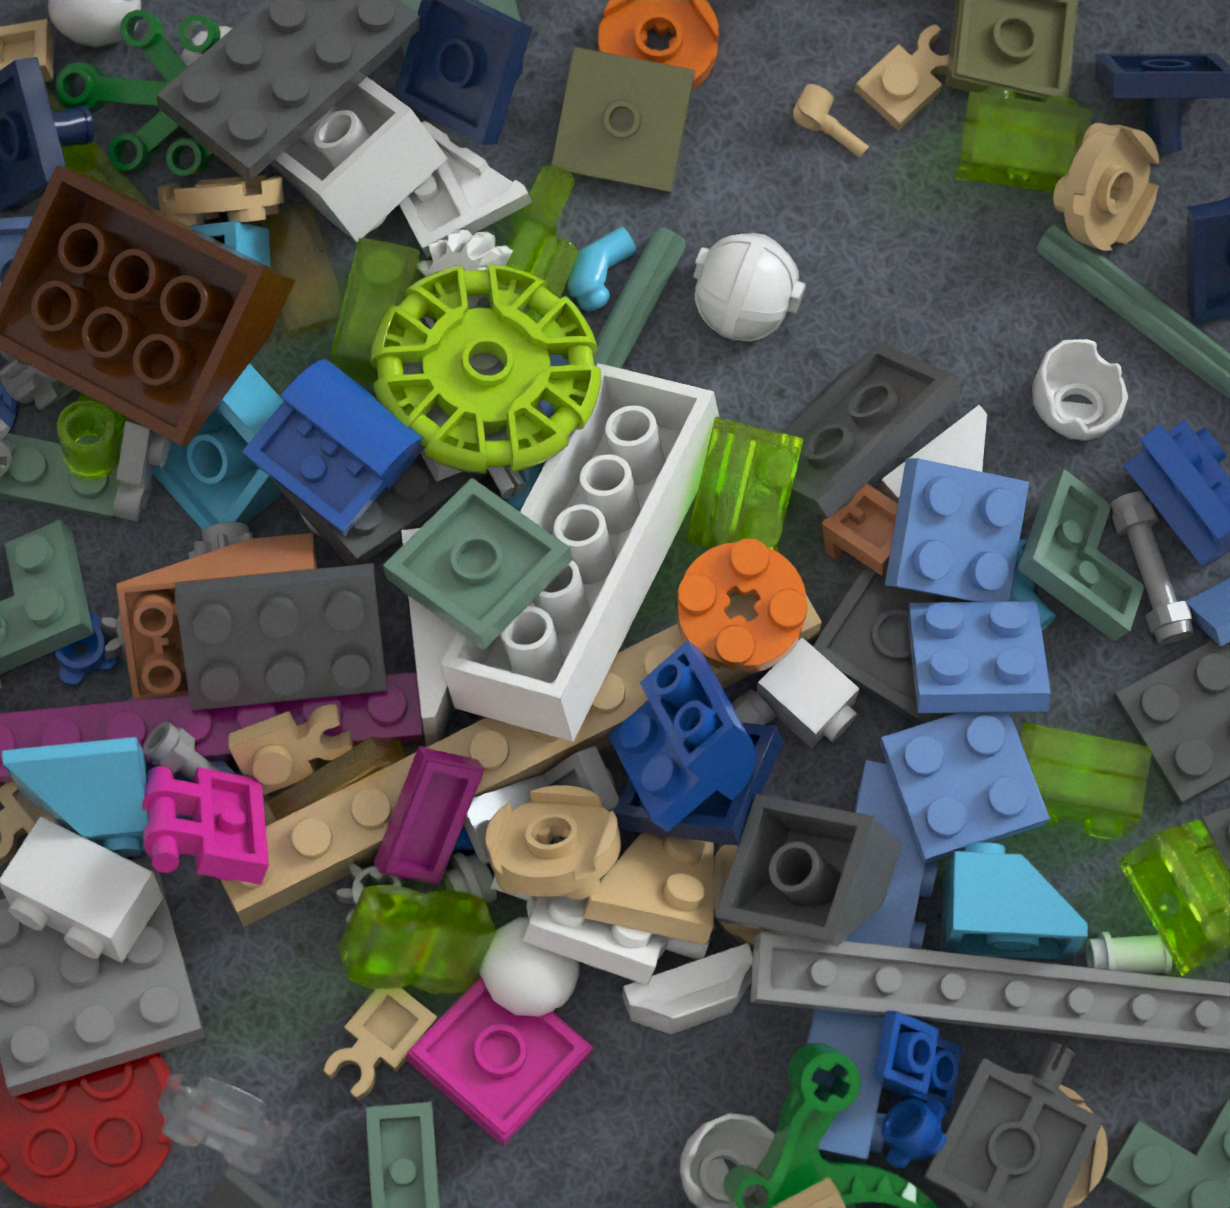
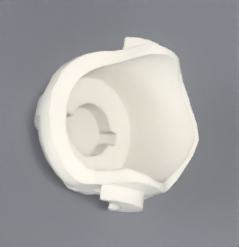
M738 234L719 240L710 249L701 248L695 261L697 266L693 276L698 279L695 287V303L703 320L710 328L718 332L720 336L733 341L759 340L777 330L783 322L787 311L794 314L797 313L806 284L798 281L799 272L795 262L775 240L764 234Z

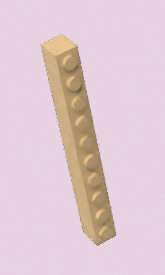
M738 593L730 597V607L725 611L729 618L732 619L735 616L741 615L748 622L756 617L753 606L757 600L753 596L747 595L743 597ZM806 595L808 611L798 641L803 637L812 645L819 636L822 622ZM678 623L617 653L574 742L491 718H485L426 748L479 760L485 770L474 797L542 775L581 750L596 746L599 751L612 744L608 735L648 700L640 682L685 642L680 633ZM710 665L723 689L756 673H742V669H729L723 666L719 669ZM416 753L266 826L269 867L262 885L220 879L243 927L349 875V865L351 863L359 866L361 869L374 863Z

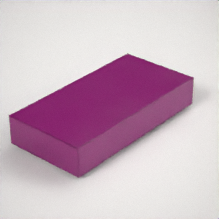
M418 746L374 860V864L380 873L436 885L440 884L485 770L478 759Z

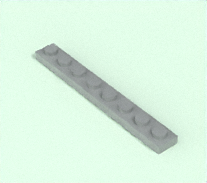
M765 932L757 934L754 940L750 1003L885 1017L886 1010L898 1011L920 1021L1230 1053V983L843 941L837 947L782 934Z

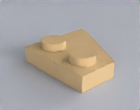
M641 833L602 878L597 892L588 897L583 910V918L706 945L714 928V843Z

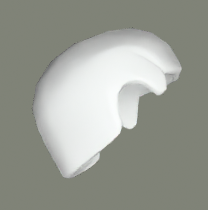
M48 0V13L55 27L73 42L94 48L119 43L123 40L120 32L123 18L133 10H141V0Z
M1088 339L1061 341L1046 352L1033 381L1032 396L1035 410L1050 428L1070 440L1087 441L1101 438L1118 425L1128 400L1124 380L1121 377V366L1118 363L1112 364L1105 361L1098 354L1097 344L1094 341ZM1080 394L1087 397L1093 404L1062 400L1069 395Z
M519 917L498 928L488 938L483 949L479 974L483 978L493 1001L515 1015L542 1016L554 1011L556 1008L562 1007L571 997L579 977V961L523 942L529 917Z
M732 1113L702 1124L687 1140L681 1155L680 1174L683 1188L689 1201L695 1204L696 1208H737L724 1192V1178L729 1169L723 1159L731 1160L737 1166L749 1165L757 1169L766 1155L775 1133L754 1116ZM756 1184L749 1185L744 1190L742 1198L749 1197L754 1192Z

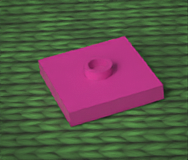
M480 977L407 1051L406 1061L504 1147L592 1055L594 1047L553 1011L542 1016H525L511 1013L493 1001L483 978Z

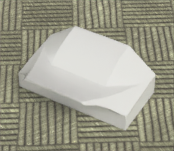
M746 943L651 977L648 985L634 982L623 986L622 998L630 1020L671 1035L732 1013L752 982L753 955L749 944Z

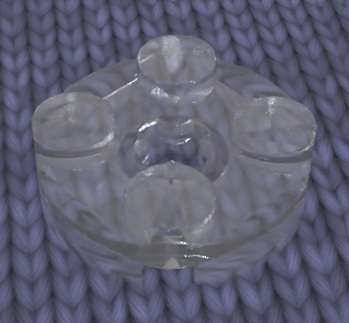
M173 1074L168 1078L157 1103L159 1111L166 1118L161 1129L165 1136L188 1147H198L201 1142L225 1153L223 1157L230 1165L233 1164L239 1170L252 1174H259L265 1162L276 1161L280 1158L292 1133V1128L283 1116L277 1127L264 1118L269 1106L268 1104L244 1090L213 1078L199 1076L195 1087L181 1085L184 1074Z

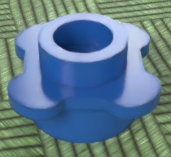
M89 613L93 635L51 652L55 654L61 666L58 672L59 678L66 685L78 686L84 681L85 676L98 670L110 671L118 663L119 655L112 659H105L104 647L108 643L100 629L102 618L97 614ZM84 644L88 649L85 654L79 655L76 653V647Z
M907 1099L895 1105L887 1113L881 1126V1134L884 1140L892 1147L887 1154V1161L894 1168H904L912 1159L924 1160L938 1153L943 1148L947 1136L941 1130V1119L946 1113V1108L940 1101L930 1100L924 1104L919 1099Z

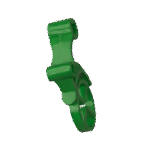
M810 1043L801 1047L792 1056L788 1066V1080L792 1091L781 1108L774 1139L757 1169L749 1165L733 1167L726 1174L723 1183L725 1195L737 1208H771L830 1177L837 1188L846 1208H857L856 1203L861 1202L887 1203L901 1208H938L915 1185L888 1170L860 1163H832L821 1158L818 1148L821 1138L838 1112L848 1108L856 1100L860 1090V1074L856 1065L836 1048L825 1043ZM819 1067L836 1075L834 1083L829 1088L812 1080L814 1072ZM756 1184L754 1192L749 1197L742 1198L744 1190L749 1185Z

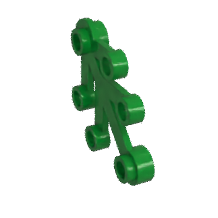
M133 10L126 14L121 22V36L130 46L142 49L167 82L107 77L105 72L99 67L84 62H74L61 70L56 80L55 89L57 97L63 106L72 109L76 108V106L84 105L90 113L100 110L106 102L157 107V94L188 66L162 34L163 28L160 20L155 15L146 11ZM191 15L181 23L178 37L185 49L197 54H204L220 40L221 32L217 23L212 19L202 15ZM146 19L149 24V33L143 40L138 41L134 36V27L138 21ZM204 24L208 31L207 38L204 43L196 46L192 41V32L196 26ZM81 75L85 80V90L80 96L74 97L70 90L71 83L75 77ZM159 111L133 135L125 133L116 136L109 145V160L119 170L127 172L141 171L149 163L151 154L181 127L162 111ZM179 139L168 148L166 162L173 173L187 178H194L205 171L208 160L215 154L196 139ZM133 142L137 148V156L132 163L126 164L122 158V150L126 144ZM191 147L195 152V162L189 169L185 170L182 168L179 158L184 149Z

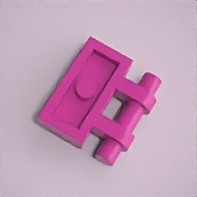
M157 766L149 770L147 783L145 784V798L142 802V809H147L149 822L144 828L143 836L144 848L146 853L152 858L153 868L161 873L174 871L179 865V855L182 853L195 856L196 874L213 876L226 881L235 880L262 885L269 867L262 783L254 777L197 767L192 783L175 780L172 770L165 766ZM178 814L192 816L193 821L178 819L176 816Z

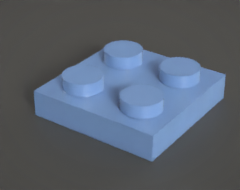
M906 458L885 585L968 602L1009 601L1029 482L919 458Z
M1038 601L909 603L908 629L918 713L1049 712L1051 690Z
M1010 712L955 713L881 737L879 744L923 865L952 856L955 851H965L967 844L992 843L1047 825L1050 818Z

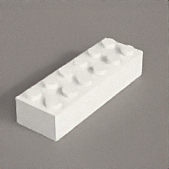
M600 363L597 364V367L601 369V387L598 401L590 419L583 430L574 429L567 437L569 445L546 461L520 511L569 546L572 562L485 650H482L457 631L440 663L455 709L574 742L724 439L714 391Z

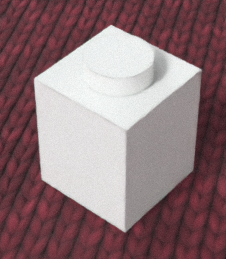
M803 637L800 638L794 649L782 661L774 665L758 682L756 692L769 704L775 716L811 748L823 736L834 742L846 731L858 715L851 707L856 702L859 688Z

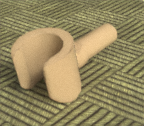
M807 84L793 110L794 120L805 128L816 132L821 130L826 135L829 134L860 158L869 146L842 126L837 119L828 115L834 101L832 94L820 86Z

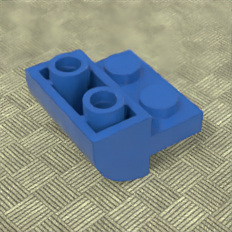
M322 359L304 370L280 395L283 403L244 448L242 453L250 462L346 536L384 488L390 491L425 447L421 445L423 437L411 427L405 426L374 395L327 359Z
M1183 420L1167 432L1160 423L1140 438L1143 451L1123 466L1201 566L1208 565L1230 552V477L1219 464L1227 456L1205 427L1195 433L1188 423Z
M688 640L640 682L648 700L608 735L651 821L667 832L716 790L730 800L738 796L753 773L756 759L754 745L701 650Z

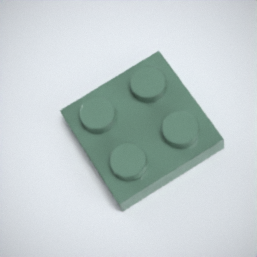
M471 478L383 565L388 581L482 650H485L572 562L569 546Z

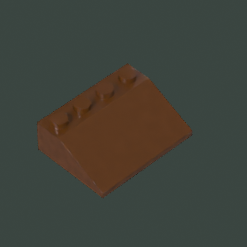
M57 164L0 287V349L165 438L186 447L269 338L296 280L91 176Z

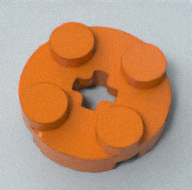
M610 0L603 12V19L599 25L598 51L696 70L692 87L693 91L705 81L717 61L719 25L716 15L707 0ZM655 29L660 35L670 32L674 37L669 41V48L658 51L657 49L652 50L646 47L645 44L648 42L647 31Z
M753 538L742 539L737 543L721 544L704 552L687 569L678 588L677 617L678 627L685 642L688 640L698 647L709 665L719 669L723 666L729 669H742V673L759 672L776 665L796 646L808 611L804 583L795 567L783 555L767 548L764 543ZM739 593L743 597L747 595L753 596L757 600L753 606L756 617L748 622L741 615L735 616L732 619L729 618L725 611L731 604L730 595Z

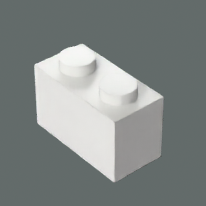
M41 816L0 878V887L10 905L8 911L15 919L34 930L42 931L44 926L47 925L65 934L64 940L66 943L89 958L98 959L102 953L120 963L124 961L163 899L152 871Z

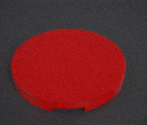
M159 1052L15 1097H12L7 1088L0 1060V1178L19 1196L42 1208H108L119 1204L141 1190L155 1176L165 1162L171 1150L178 1124L179 1107L176 1086Z

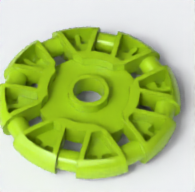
M486 264L485 270L464 271L462 265L434 272L418 280L405 290L406 299L398 307L390 306L375 332L371 347L370 365L377 370L378 380L373 384L376 398L405 426L411 427L423 437L421 445L425 447L424 456L439 464L465 472L486 474L487 467L509 466L510 472H515L547 461L569 445L567 437L574 429L583 430L594 411L601 387V369L594 365L593 355L597 353L598 346L593 332L582 313L567 296L559 299L546 289L547 282L533 274L495 264ZM487 295L490 308L468 309L467 296ZM530 309L542 317L537 324L525 314ZM423 317L429 319L436 318L438 320L431 330L419 322ZM478 354H492L501 360L504 369L495 375H482L471 367L469 360ZM549 355H561L563 359L568 360L569 365L550 366ZM406 363H422L421 374L404 375L403 367ZM542 399L552 405L555 413L550 418H547L535 409ZM436 405L450 416L442 427L427 417L428 413ZM506 427L507 440L485 441V433H498Z

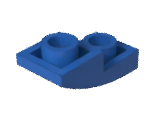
M886 1010L874 1078L887 1089L906 1099H919L924 1104L930 1100H938L945 1106L946 1110H951L962 1046L939 1037V1028L898 1011Z

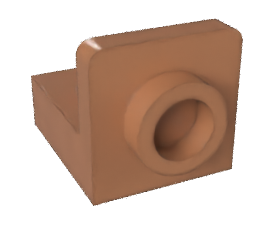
M866 483L855 494L848 505L835 512L829 519L823 517L822 530L825 553L837 560L846 551L881 576H884L887 573L898 503Z

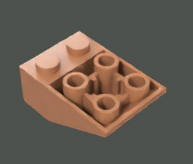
M313 533L247 539L117 583L116 590L133 700L189 695L176 607L175 583L317 569Z

